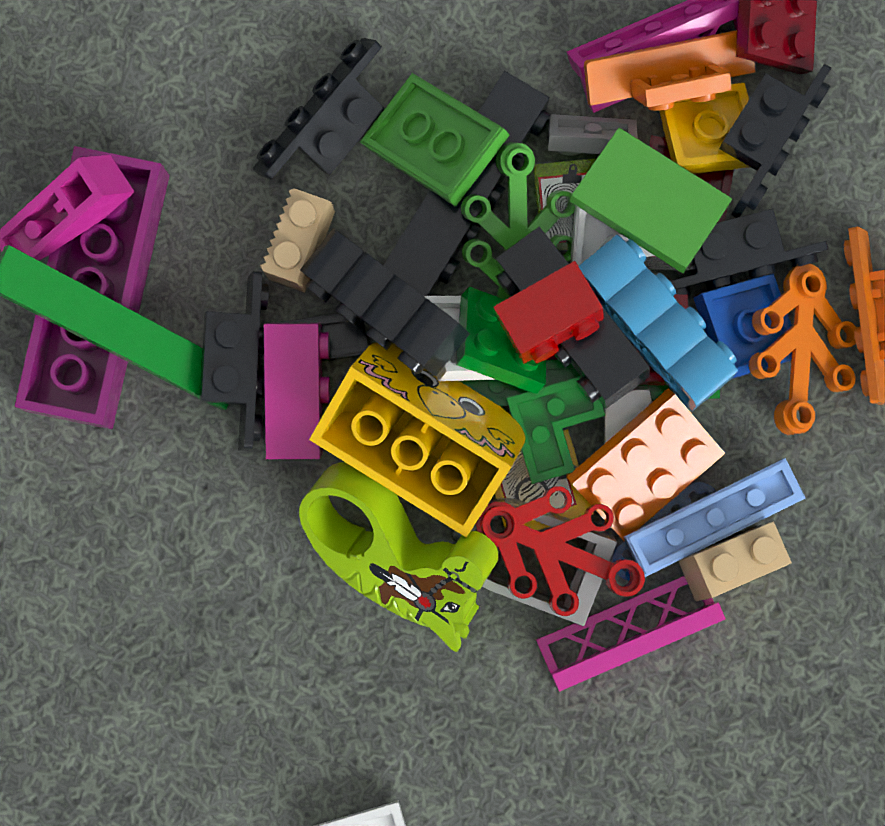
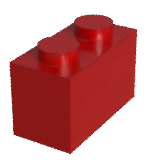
M576 261L494 306L496 317L523 364L532 359L535 363H540L550 358L559 351L557 345L573 336L576 340H580L591 335L600 327L598 322L604 319L603 307Z

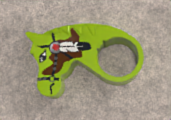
M339 462L328 467L305 495L299 508L301 525L315 551L327 566L359 593L402 618L429 627L450 649L458 652L461 647L460 637L466 638L468 636V625L479 609V605L475 602L477 598L476 592L481 589L498 561L496 545L486 535L477 531H470L467 538L461 535L456 544L444 541L430 544L422 543L417 538L397 494L345 462ZM328 495L344 498L359 507L369 519L373 532L366 531L365 528L354 525L344 519L335 510Z

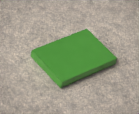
M412 73L360 143L401 172L452 205L457 206L510 135L500 125Z
M618 128L572 193L569 201L626 238L633 240L637 245L673 268L684 273L729 206L732 198L623 129Z

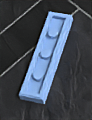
M786 458L624 536V539L635 562L642 567L646 577L805 499V496Z

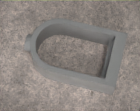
M501 498L489 502H506L514 508L526 503L512 498ZM549 512L534 520L554 527L571 519ZM476 524L471 531H476ZM454 530L452 539L458 541L461 534ZM591 531L579 536V538L587 540L584 551L610 561L617 544L613 535L602 531ZM579 568L576 569L569 589L577 594L579 606L577 611L570 616H561L554 613L549 605L550 596L536 591L531 597L526 599L513 596L508 589V580L493 574L488 576L482 587L584 626L601 585L602 578ZM515 583L517 592L525 593L528 591L529 588ZM567 594L564 602L557 599V607L561 611L569 609L572 603L571 597Z

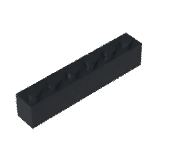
M504 70L478 113L507 131L510 136L503 145L510 142L526 144L531 134L539 137L551 117V114L546 111L550 97ZM497 153L457 206L452 205L430 190L383 266L423 296H432L440 281L446 285L451 281L460 265V261L456 260L455 257L461 247L469 240L477 239L482 230V227L477 222L467 220L461 212L463 200L472 194L483 196L489 201L492 211L501 200L506 188L500 184L505 176L499 172L496 166ZM517 153L512 158V166L516 170L520 169L524 162V157L521 153ZM479 200L473 201L469 207L470 214L473 217L478 216L482 212V203Z

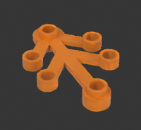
M813 264L793 267L784 279V293L768 307L757 310L752 317V325L755 331L761 335H769L781 330L784 323L783 317L795 308L794 325L765 351L755 353L749 360L751 374L755 378L765 379L776 376L780 370V362L792 352L789 399L780 402L774 411L775 425L779 431L786 435L805 433L815 421L814 408L807 402L810 358L813 359L824 375L825 384L832 392L850 390L856 380L853 369L848 365H839L813 327V315L815 314L828 331L827 338L833 348L844 349L856 344V326L852 322H842L825 298L827 289L826 279L822 271ZM806 280L809 285V290L806 287ZM766 314L771 319L770 328L765 324L764 318ZM841 329H843L847 335L845 342L840 337ZM762 358H764L768 363V369L766 372L763 370L761 366ZM838 372L842 375L843 382L841 385L837 380ZM797 410L800 414V422L798 421L796 416Z

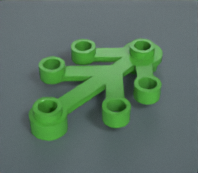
M516 142L503 145L496 155V166L499 172L508 177L509 228L491 211V205L485 197L472 194L467 196L461 204L463 216L467 220L477 222L505 250H508L539 226L546 234L560 217H569L575 211V205L569 201L572 193L556 190L548 196L547 205L528 225L527 175L534 168L535 157L527 145ZM521 153L524 157V165L516 170L512 166V158L515 154ZM560 196H565L568 202L565 210L558 212L555 206L556 200ZM479 200L482 203V212L478 216L473 217L470 214L469 207L473 201ZM563 234L553 236L550 240L555 247L562 240L568 243V250L562 256L567 262L570 261L572 238ZM471 239L466 242L462 249L463 259L468 264L481 269L499 287L497 294L499 298L504 300L510 298L495 277L500 271L496 260L492 257V250L489 244L479 239ZM481 245L484 251L483 256L480 260L473 261L470 255L471 250L474 246Z

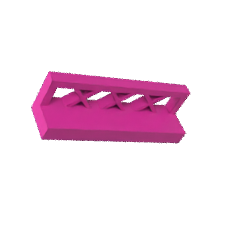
M687 0L567 51L570 65L581 79L586 98L587 91L584 62L586 60L715 35L720 25L732 20L737 30L739 0ZM625 99L589 105V107L595 113Z
M684 575L589 616L584 626L573 623L536 639V642L555 686L560 692L725 620L726 618L719 602H714L713 598L702 600L704 606L688 613L672 607L671 604L677 589L688 584ZM670 592L666 604L654 600V598ZM645 602L663 608L657 626L649 630H644L630 624L636 607ZM629 610L625 622L613 617ZM669 611L681 615L665 622ZM604 620L623 626L617 643L608 648L589 642L595 625ZM588 628L584 639L572 635ZM628 628L640 633L624 640ZM565 637L581 643L582 646L576 661L558 669L548 645ZM587 646L599 651L583 658Z

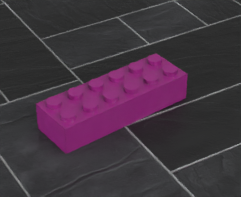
M74 146L70 165L79 157L111 155L131 185L134 193L106 218L49 254L47 265L139 314L170 175L161 163ZM35 314L14 407L29 413L113 430L128 362Z

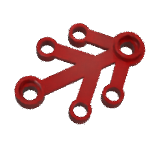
M561 486L550 487L542 497L516 508L506 502L489 503L476 522V531L486 535L498 547L510 576L508 579V589L513 596L526 599L531 597L537 589V580L533 574L526 571L517 543L534 550L551 592L549 599L550 608L558 615L570 616L577 611L579 606L578 596L569 589L558 560L605 579L607 587L614 594L629 597L637 594L642 589L645 575L642 567L635 561L620 559L612 563L565 543L591 531H605L609 529L613 523L614 516L608 506L604 504L591 505L583 515L539 532L523 524L549 512L554 514L566 512L572 504V496L566 488ZM555 491L561 492L565 498L564 505L559 509L553 508L550 504V496ZM596 509H601L606 515L605 523L599 527L595 526L591 520V515ZM498 515L503 517L506 522V527L501 533L493 532L490 527L492 518ZM620 569H626L630 574V580L624 586L618 585L615 579L616 573ZM520 576H526L530 581V587L525 593H519L515 589V581ZM567 593L571 597L572 603L569 609L561 611L557 607V598L561 594Z

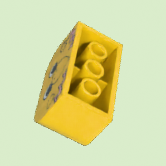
M373 343L368 346L350 367L309 440L467 538L514 464L525 443V433L520 424L507 411L462 382L438 381L437 376H433L425 369L417 375L397 359L402 351L392 344L388 350H385L378 343Z

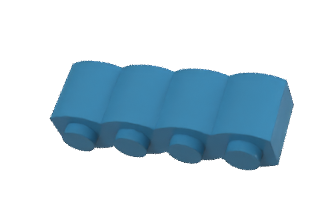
M617 234L578 267L602 307L619 329L634 345L645 361L664 379L681 402L693 412L738 372L734 365L737 361L736 357L722 341L715 343L704 332L706 324L697 311L692 307L685 309L673 297L676 294V290L672 283L663 274L658 273L655 275L645 266L643 262L646 261V256L642 249L633 240L629 239L625 242Z

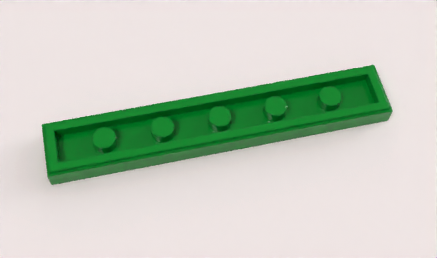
M10 245L4 246L0 255V296L200 399L203 348ZM206 402L220 410H226L229 405Z

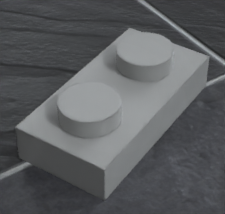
M551 114L548 128V151H558L568 156L580 153L600 154L618 128L623 129L638 139L637 121L633 119Z

